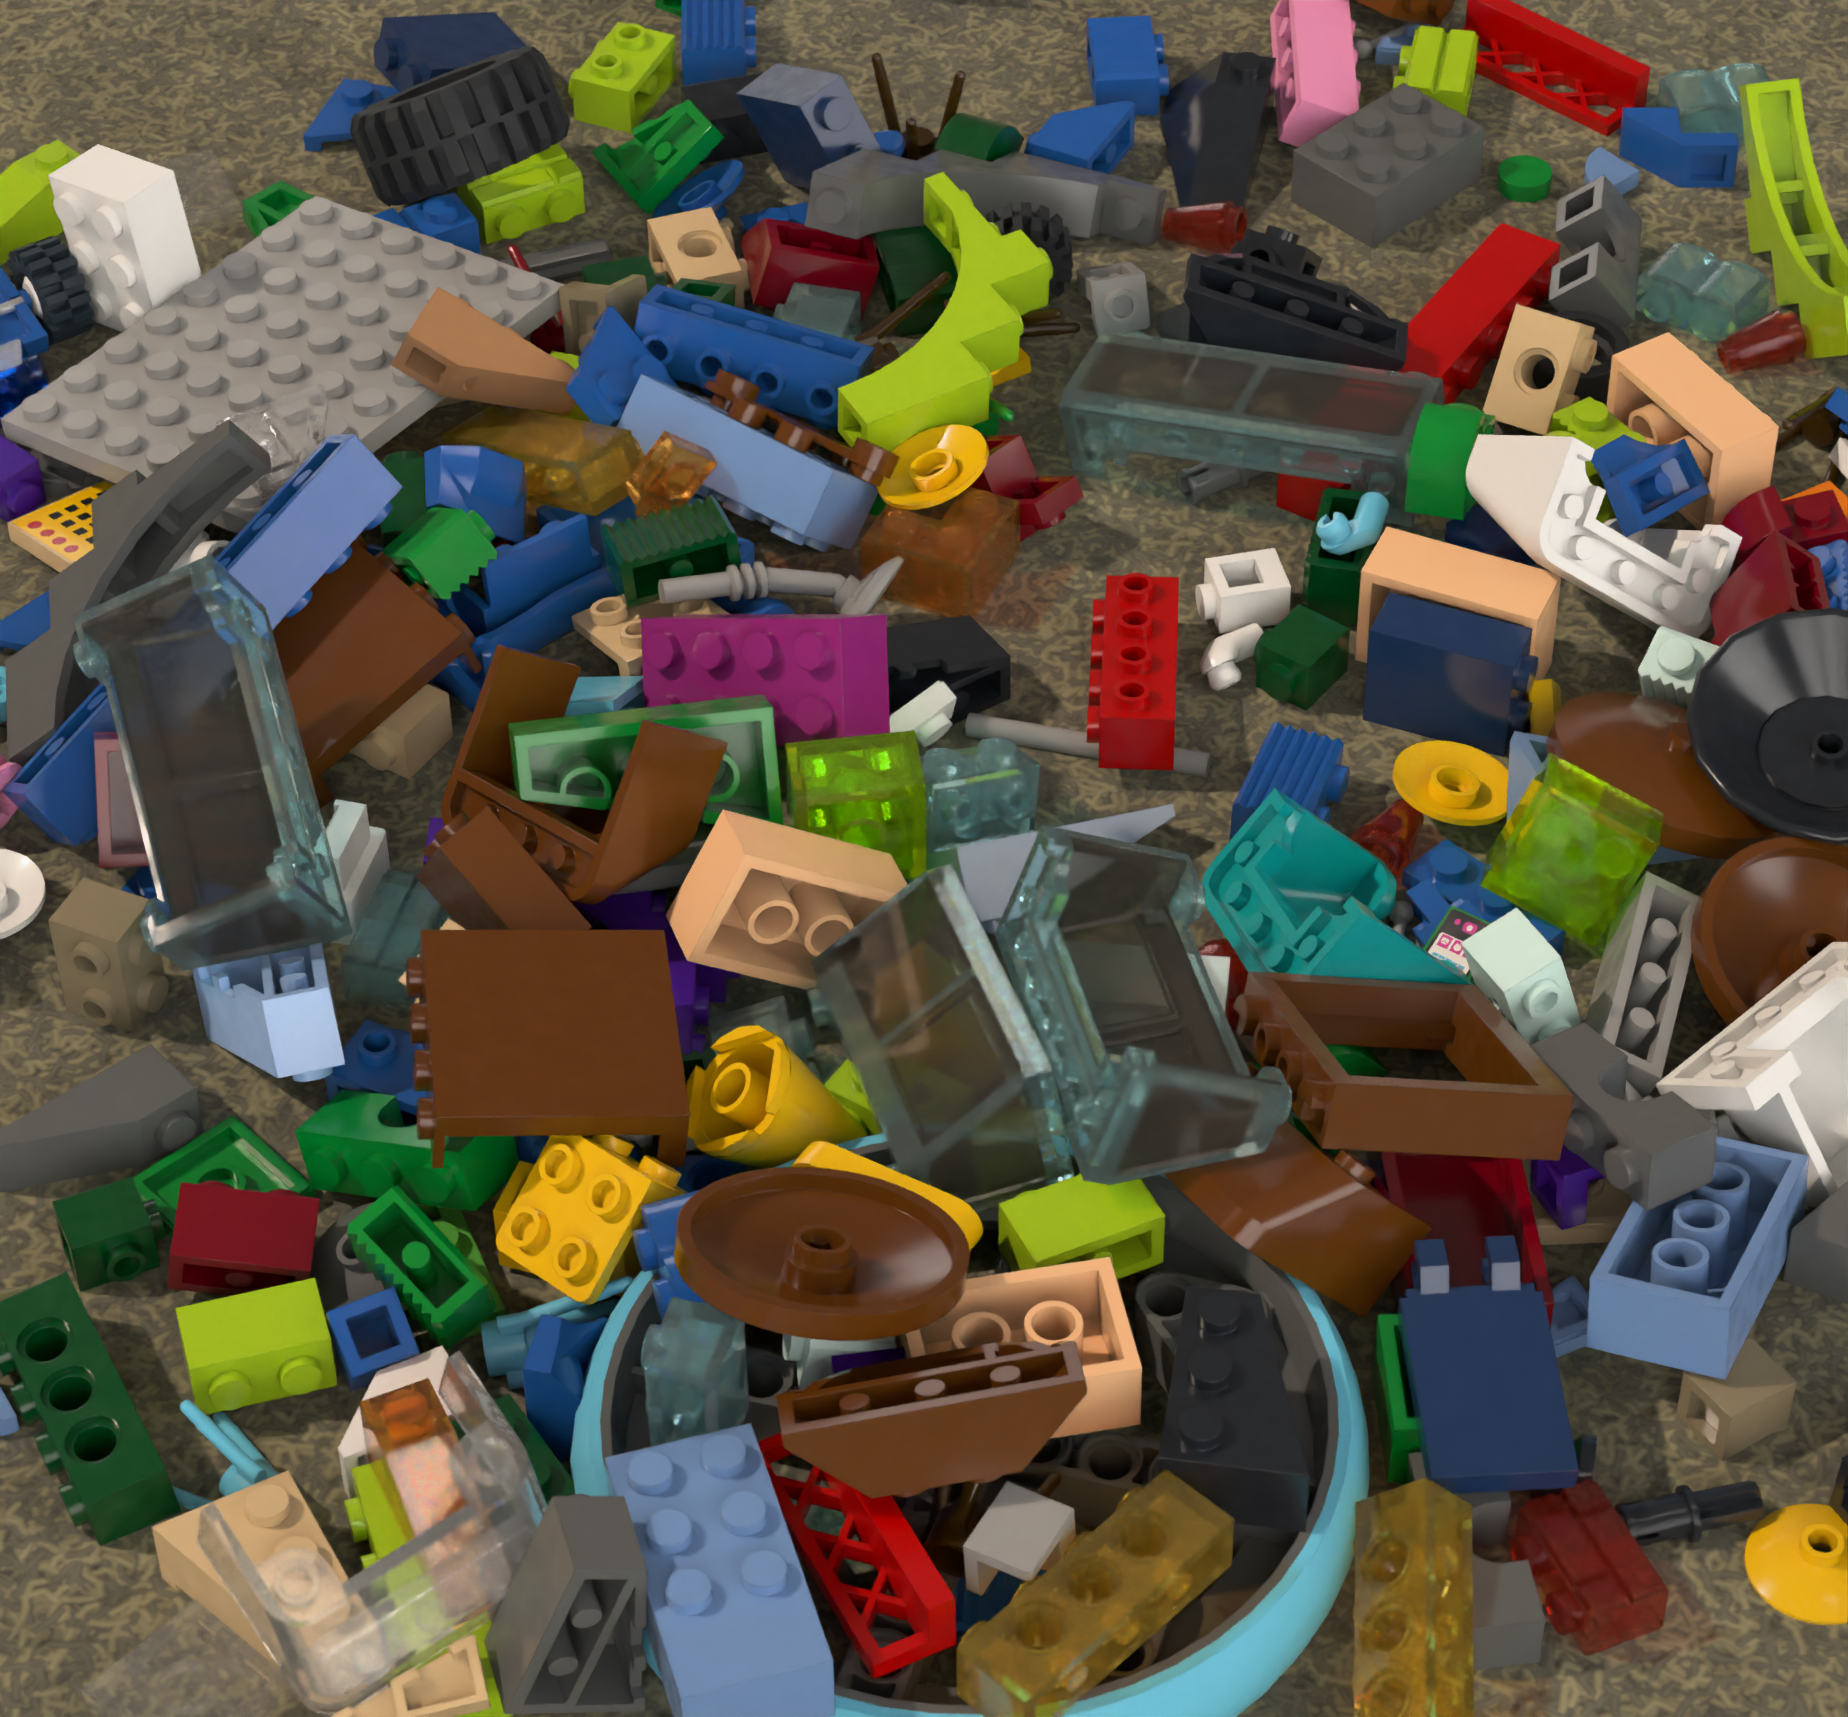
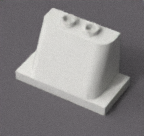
M1832 942L1656 1084L1660 1095L1673 1091L1695 1109L1723 1110L1752 1144L1809 1156L1805 1205L1817 1208L1848 1181V942Z

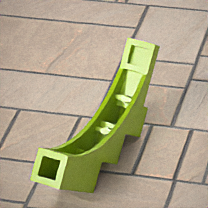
M944 172L924 179L923 222L952 255L958 273L955 290L942 315L916 345L878 371L838 388V432L851 448L857 437H860L892 452L902 442L922 431L943 425H965L970 427L988 420L989 393L993 391L991 372L1019 362V341L1024 330L1021 316L1030 311L1048 306L1049 280L1053 277V268L1045 250L1040 247L1037 248L1021 229L1002 236L998 227L993 222H988L974 207L969 194L965 190H959Z

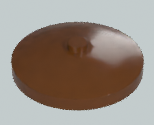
M1596 692L1571 699L1557 713L1546 740V751L1552 768L1564 785L1586 806L1627 832L1678 852L1714 859H1729L1740 850L1752 844L1783 836V834L1775 832L1729 805L1699 768L1695 761L1685 719L1686 708L1637 694Z
M1779 837L1764 840L1740 850L1729 858L1707 884L1696 904L1692 918V956L1698 978L1707 997L1728 1025L1733 1023L1832 942H1848V847L1800 837Z
M779 1167L753 1170L735 1174L707 1185L691 1196L683 1205L678 1215L674 1240V1261L681 1278L695 1294L714 1308L742 1322L769 1331L796 1337L832 1341L888 1338L913 1332L938 1321L955 1308L961 1300L966 1287L970 1258L969 1244L960 1226L950 1215L928 1199L882 1179L848 1171L814 1167Z

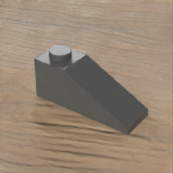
M149 1044L0 1129V1192L148 1165L168 1152L178 1150L189 1143L192 1138L204 1132L196 1087L158 1050Z

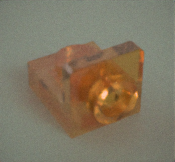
M664 431L623 485L637 507L635 509L636 517L639 514L647 517L651 511L659 514L662 508L670 511L674 504L681 507L686 501L689 502L718 464L711 452L704 447Z

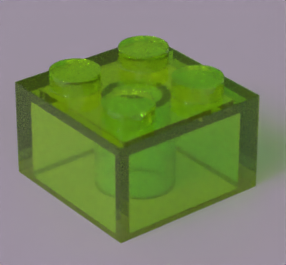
M915 730L785 743L788 827L890 853L904 879L926 877V783Z
M1549 753L1487 853L1480 886L1595 947L1660 845L1664 813L1558 756Z

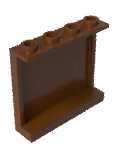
M360 535L350 544L353 552L348 560L330 574L324 573L310 588L313 596L308 604L290 618L284 617L269 633L273 639L268 648L256 659L250 662L244 661L229 677L232 685L227 693L215 704L209 707H202L221 727L286 725L290 736L292 792L314 812L324 807L334 798L321 775L457 658L475 674L483 669L470 647L476 641V638L467 625L454 613H451L446 618L438 612L440 610L438 604L423 586L415 582L408 587L402 581L404 577L400 570L384 553L379 552L373 557L367 552L369 549L368 545Z
M421 930L419 957H407L406 994L407 998H419V1003L410 1004L409 1017L410 1044H423V1050H414L413 1086L414 1091H426L427 1097H418L417 1138L418 1140H430L432 1168H443L445 1136L652 1135L655 1159L668 1166H684L690 1111L664 930Z

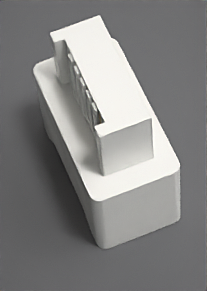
M336 799L333 804L334 814L329 822V826L326 828V832L322 836L323 839L319 842L318 849L311 848L308 853L310 867L298 888L303 931L306 937L313 939L321 937V940L353 946L359 943L363 935L366 918L382 886L387 885L391 877L386 831L383 828L369 826L367 805Z

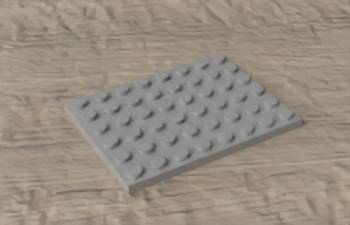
M315 196L304 201L298 209L275 225L266 228L261 235L240 250L225 257L220 264L199 279L188 283L182 291L158 308L147 312L144 318L120 335L109 339L103 347L79 364L68 368L62 376L38 393L27 397L21 405L0 420L5 438L117 484L135 470H138L146 478L229 419L270 454L271 470L239 494L210 522L238 534L329 435L355 434L369 451L374 453L446 398L391 366L405 337L437 287L442 288L455 297L466 300L474 309L500 325L518 332L525 338L561 310L559 287L564 284L463 249L449 242L424 235L407 227L382 220L368 213L343 206L326 198Z

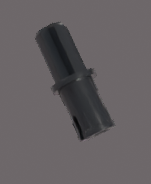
M1751 1480L1692 1492L1688 1485L1683 1484L1675 1488V1493L1642 1501L1616 1504L1614 1510L1617 1515H1614V1520L1625 1550L1629 1551L1658 1542L1687 1537L1690 1543L1698 1542L1701 1539L1702 1531L1761 1518L1764 1513V1506L1759 1487L1756 1482Z

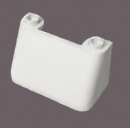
M1478 434L1466 469V483L1469 492L1537 564L1656 632L1660 626L1691 637L1699 638L1707 631L1712 622L1709 602L1712 595L1729 576L1742 540L1740 535L1723 525L1705 524L1702 531L1645 528L1625 537L1617 518L1607 520L1605 523L1596 520L1606 490L1599 486H1593L1586 475L1585 461H1591L1595 449L1575 437Z

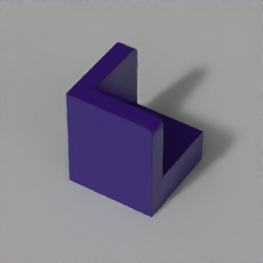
M1564 1143L1559 1161L1531 1159L1530 1191L1558 1227L1564 1230L1585 1224L1588 1183L1606 1177L1579 1155L1571 1152Z

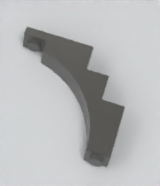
M864 148L813 171L805 221L806 227L852 239H859L885 230L926 226L923 222L924 179L944 172L959 190H965L969 194L974 207L985 219V215L992 210L999 217L1002 216V205L1011 203L1013 212L1021 211V202H1031V210L1034 213L1037 212L1040 205L1049 208L1050 218L1057 213L1063 219V227L1068 226L1071 236L1091 238L1098 233L1151 246L1157 241L1167 189L1018 151H1013L993 162L945 150H938L915 161Z

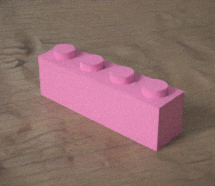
M1279 0L1270 16L1272 56L1276 58L1275 99L1278 141L1300 147L1359 110L1358 97L1361 90V82L1356 80L1355 67L1358 60V51L1353 47L1355 20L1351 19L1349 0Z

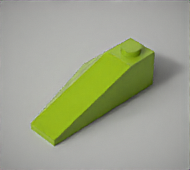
M58 139L50 144L40 146L36 151L15 161L0 174V266L6 263L7 259H10L8 256L9 252L64 232L62 222L54 209L53 201L55 198L48 175L74 160L80 154Z

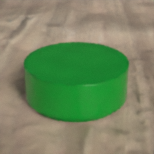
M1517 155L1509 157L1500 163L1497 175V190L1505 198L1516 202L1529 203L1539 201L1550 193L1552 168L1546 161L1534 156Z

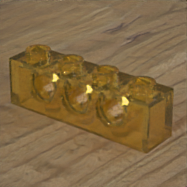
M1167 1469L1144 1488L1140 1486L1133 1488L1122 1498L1112 1516L1093 1532L1088 1530L1079 1534L1070 1543L1063 1558L1041 1577L1036 1575L1033 1580L1024 1581L1015 1592L1011 1602L990 1621H980L965 1633L956 1649L957 1696L984 1717H1061L1232 1565L1234 1518Z
M1426 1477L1355 1502V1538L1353 1542L1355 1556V1604L1352 1610L1354 1622V1673L1352 1676L1354 1717H1474L1472 1505Z

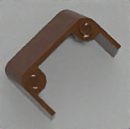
M497 644L442 799L441 816L444 826L463 811L472 820L488 806L569 901L587 905H595L685 851L696 835L698 824L728 742L719 738L643 719L611 810L605 809L604 811L521 800L514 785L508 723L564 717L581 667L573 663Z
M1229 1046L1226 1047L1221 1055L1211 1049H1206L1115 1089L1099 1113L1221 1230L1253 1254L1363 1318L1414 1253V1241L1424 1240L1432 1229L1425 1221L1387 1199L1369 1183L1376 1173L1363 1161L1343 1149H1340L1335 1157L1316 1146L1274 1107L1278 1103L1282 1104L1285 1098L1278 1090L1258 1079L1257 1075L1261 1070Z

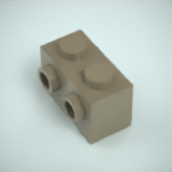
M83 877L48 920L66 1009L83 1015L87 1020L96 1025L107 1026L111 1024L134 1032L149 1012L155 1013L162 1007L169 987L168 979L164 973L160 951V934L156 928L152 901Z

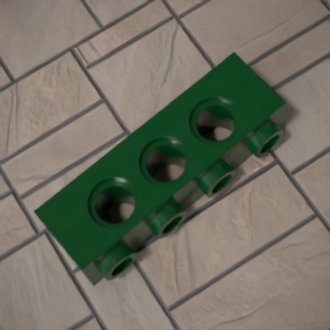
M67 1271L1 1300L0 1372L3 1377L16 1372L21 1381L10 1387L11 1393L26 1426L40 1421L45 1431L33 1438L50 1476L64 1471L69 1483L58 1487V1490L75 1528L89 1522L101 1546L180 1512L181 1509L167 1470Z

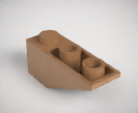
M437 287L413 324L391 366L444 397L569 415L576 403L566 391L570 377L575 371L571 365L561 359L554 358L525 340L518 332L500 325L474 309L466 300L455 297L440 287Z

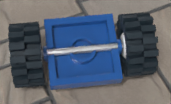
M50 236L9 252L8 256L10 259H7V266L11 270L9 273L10 279L0 266V369L49 350V346L88 332L94 327L92 319L94 317V310L88 303L92 300L89 291L85 290L83 283H85L83 274L78 273L76 269L77 262L74 256L69 257L68 247L65 243L61 244L60 238L57 236Z

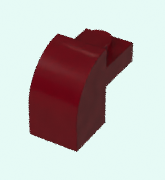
M1021 435L983 436L989 449L987 464L976 481L957 495L962 506L978 527L1009 546H1016L1038 530L1058 524L1066 517L1065 510L1084 497L1076 476L1038 477Z
M1775 486L1767 487L1740 501L1731 509L1721 525L1742 537L1728 578L1774 530L1806 550L1816 546H1823L1839 539L1845 540L1848 544V521L1833 489L1781 501Z

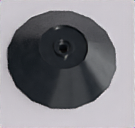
M1825 608L1777 613L1730 635L1697 671L1685 714L1695 761L1729 805L1775 832L1833 845L1848 844V611L1838 608ZM1823 751L1833 752L1834 754L1825 753Z

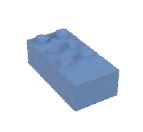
M643 374L640 375L611 439L679 472L674 481L676 484L701 496L707 497V495L715 497L717 500L724 502L722 507L751 521L756 519L772 527L771 532L801 546L806 544L824 553H827L831 544L847 550L854 546L878 495L875 485L848 473L847 469L809 450L803 453L775 440V433L762 427L760 430H757L727 415V411L692 392Z
M1717 1136L1713 1182L1648 1211L1633 1200L1590 1276L1586 1347L1725 1380L1787 1259L1792 1229L1804 1219L1809 1156Z
M751 1423L606 1457L605 1469L608 1496L625 1497L647 1567V1613L645 1628L673 1717L834 1716L833 1658Z

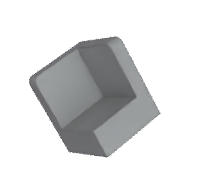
M1007 1481L963 1545L966 1589L982 1595L999 1570L1024 1581L1033 1580L1040 1569L1063 1577L1077 1556L1074 1508Z

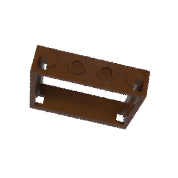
M1258 971L1248 972L1244 995H1239L1234 1004V1008L1240 1015L1236 1034L1322 1149L1560 1160L1574 1096L1476 985ZM1325 1044L1443 1051L1468 1082L1348 1075Z

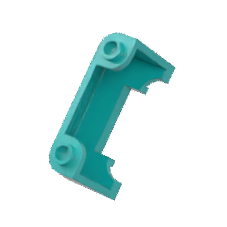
M1276 788L1272 790L1222 849L1204 874L1200 888L1201 899L1248 972L1258 971L1473 985L1459 967L1448 960L1437 959L1382 922L1395 906L1397 885L1394 875L1384 861Z

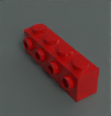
M1129 573L1124 576L1106 575L1105 599H1093L1087 743H1099L1098 768L1174 770L1179 577H1152L1142 573Z

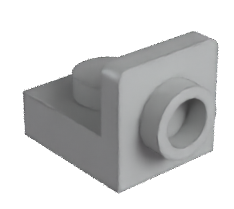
M1128 261L1076 270L1078 292L1091 302L1093 329L1097 335L1105 336L1149 328L1150 315L1145 273L1137 266Z

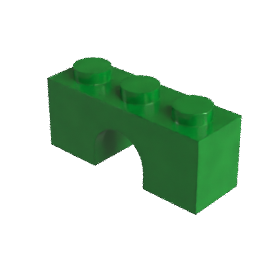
M342 1089L295 1130L310 1184L317 1190L379 1198L391 1187L398 1185L414 1203L476 1211L511 1178L519 1163L513 1136H445L443 1168H432L430 1140H418L417 1125L404 1126L398 1101L394 1095Z

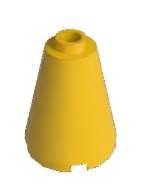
M759 1025L740 1026L721 1036L710 1047L719 1053L706 1070L696 1065L688 1078L686 1085L690 1111L688 1137L694 1140L695 1147L712 1157L761 1169L775 1168L797 1159L812 1142L825 1141L837 1145L867 1136L864 1128L778 1035L767 1031Z

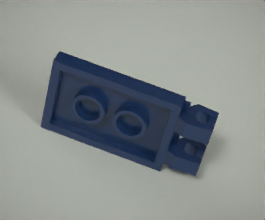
M1514 1235L1485 1237L1484 1248L1487 1258H1482L1480 1269L1483 1285L1449 1287V1264L1443 1239L1415 1240L1413 1250L1416 1262H1411L1410 1266L1413 1289H1405V1298H1400L1397 1317L1429 1495L1576 1487L1579 1468L1543 1291H1535L1534 1283H1520V1259Z

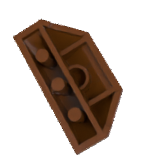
M1030 1341L994 1342L850 1368L814 1381L802 1391L789 1390L776 1395L784 1448L873 1499L889 1495L910 1497L920 1494L928 1488L961 1482L987 1483L1005 1474L1022 1472L1088 1392L1076 1341H1059L1051 1344V1346Z

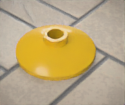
M943 425L922 431L905 440L892 451V453L900 456V459L891 478L884 477L881 486H876L882 500L889 506L897 509L919 510L939 505L959 495L976 481L987 464L989 457L988 445L979 431L965 425Z
M1436 740L1411 745L1404 749L1396 758L1392 771L1394 786L1401 797L1419 812L1433 819L1461 826L1488 825L1506 817L1508 769L1491 755L1462 743Z
M1822 1504L1791 1505L1776 1510L1764 1517L1750 1533L1744 1554L1746 1573L1757 1593L1773 1608L1794 1619L1822 1625L1847 1623V1524L1830 1506ZM1812 1547L1824 1548L1829 1550L1830 1552H1819L1813 1549Z

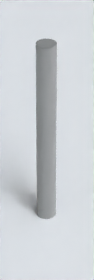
M969 712L966 719V737L1099 759V743H1087V732ZM1174 747V770L1164 771L1207 778L1211 765V753Z

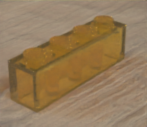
M493 404L441 434L445 445L482 446L523 461L527 475L526 501L596 516L649 484L642 464V449L638 441L633 437L631 430Z

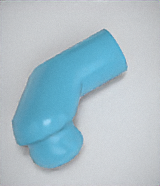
M1367 492L1359 500L1354 519L1348 521L1346 516L1340 512H1334L1332 521L1327 514L1324 515L1316 526V533L1322 539V548L1329 553L1343 555L1375 544L1380 537L1389 509L1388 500L1380 493Z

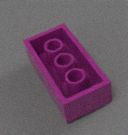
M687 614L641 618L644 708L762 694L773 707L776 746L850 747L890 741L886 614Z

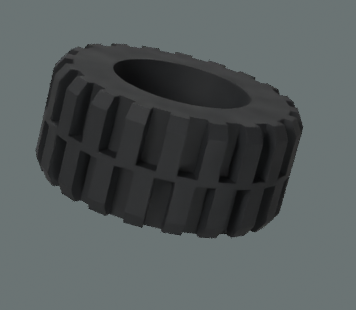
M525 46L462 66L382 99V101L354 114L351 118L349 130L377 199L387 206H398L446 192L449 189L468 184L476 179L503 170V168L526 160L530 156L550 148L551 145L557 144L567 137L570 120L544 54L533 46Z

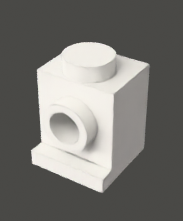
M1270 548L1205 558L1204 584L1196 585L1195 590L1198 613L1201 620L1213 619L1219 634L1232 632L1253 623L1258 624L1260 627L1271 625L1276 627L1290 613L1291 585L1276 549Z

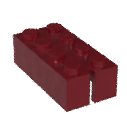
M1367 1151L1366 1158L1369 1161V1166L1376 1173L1371 1180L1372 1186L1384 1197L1422 1219L1432 1228L1424 1240L1443 1239L1449 1264V1287L1483 1285L1480 1265L1482 1258H1487L1484 1248L1485 1237L1514 1235L1520 1259V1283H1534L1535 1291H1543L1551 1330L1554 1299L1522 1159ZM1414 1253L1391 1282L1397 1313L1400 1298H1405V1289H1413L1410 1266L1411 1262H1416Z

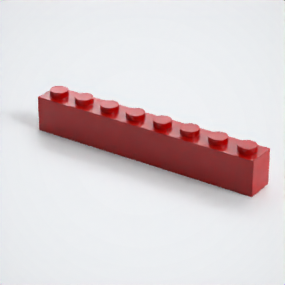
M1500 223L1407 324L1406 362L1402 369L1350 386L1278 464L1276 507L1315 522L1323 490L1337 488L1367 493L1373 492L1381 482L1389 483L1395 476L1401 459L1412 448L1416 426L1426 403L1439 405L1455 403L1456 398L1465 388L1472 390L1478 383L1486 364L1492 358L1499 359L1516 304L1537 309L1545 299L1549 300L1552 266L1559 263L1561 244Z

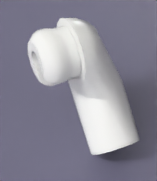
M1253 623L1217 637L1206 647L1199 664L1201 675H1207L1209 685L1213 690L1220 691L1240 681L1241 672L1235 663L1253 656L1256 643L1263 634V630L1258 624Z

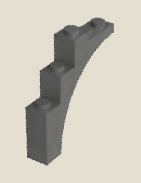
M229 419L146 478L138 470H135L91 502L94 549L49 580L50 629L5 661L9 762H15L24 767L117 666L122 651L143 610L173 565L213 519L239 494L271 470L270 454Z

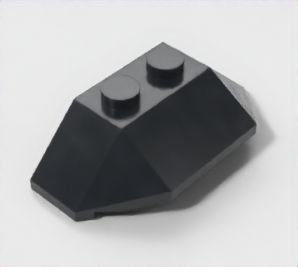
M1191 253L1188 259L1183 299L1219 359L1231 362L1242 369H1252L1286 380L1294 386L1307 387L1325 394L1399 371L1406 362L1408 325L1397 318H1389L1378 306L1350 289L1242 253H1216L1205 256L1202 253Z

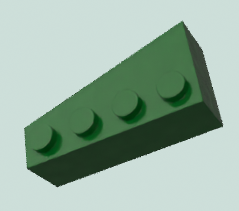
M762 694L508 723L514 785L521 800L604 811L605 809H611L644 719L728 742L700 821L707 824H715L722 810H727L784 825L773 707Z

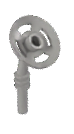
M900 556L890 559L873 570L861 581L851 574L846 579L837 573L765 567L761 561L754 562L752 568L749 563H742L739 566V570L733 564L728 565L725 572L660 579L658 582V593L662 604L729 596L733 602L739 601L741 595L745 600L753 599L754 594L758 598H765L768 591L833 598L831 605L840 611L839 614H870L905 559Z

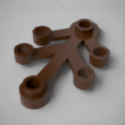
M719 368L714 381L708 379L704 386L706 389L714 392L710 403L727 411V415L757 430H760L764 419L767 418L779 426L774 436L775 440L803 453H806L808 449L814 451L817 444L831 450L829 460L849 469L848 473L875 486L880 487L884 477L891 478L900 459V456L860 437H857L851 448L848 444L825 435L822 431L800 420L757 402L761 387Z

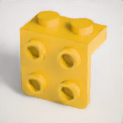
M620 1135L550 1136L496 1236V1246L499 1251L577 1302L591 1305L599 1299L632 1238L633 1231L639 1225L642 1219L641 1206L688 1193L677 1186L682 1174L648 1155H644L641 1163L630 1157L629 1155L635 1145Z

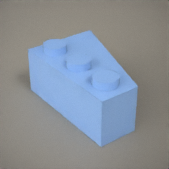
M321 937L191 964L204 1028L210 1041L276 1078L292 1076L293 1080L297 1082H308L327 1077L333 1073L332 1067L345 1065L337 1013Z

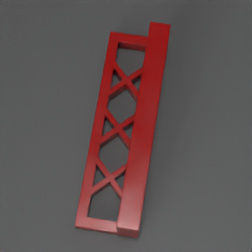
M1467 0L1465 26L1460 30L1475 31L1477 36H1479L1478 44L1489 48L1491 51L1477 52L1475 73L1607 137L1621 127L1623 108H1646L1650 75L1649 66L1510 0ZM1522 64L1532 69V72H1511L1503 68V65ZM1545 85H1565L1574 89V92L1555 93L1545 88ZM1607 105L1616 111L1604 117L1588 109L1587 106Z
M781 1432L758 1441L792 1543L873 1679L956 1645L955 1597L893 1497L889 1495L871 1499L814 1465L806 1482L776 1475L770 1463L794 1453L784 1448ZM822 1481L827 1488L820 1486ZM791 1499L797 1500L796 1506H794ZM811 1504L842 1512L845 1522L839 1536L809 1529L806 1526L804 1520ZM854 1533L859 1541L852 1540ZM823 1553L830 1554L828 1561ZM844 1558L875 1566L879 1574L872 1591L843 1584L839 1581L837 1573ZM887 1588L892 1596L885 1595ZM856 1607L864 1609L861 1616L857 1611ZM879 1613L908 1621L915 1634L880 1648L870 1629L876 1614Z

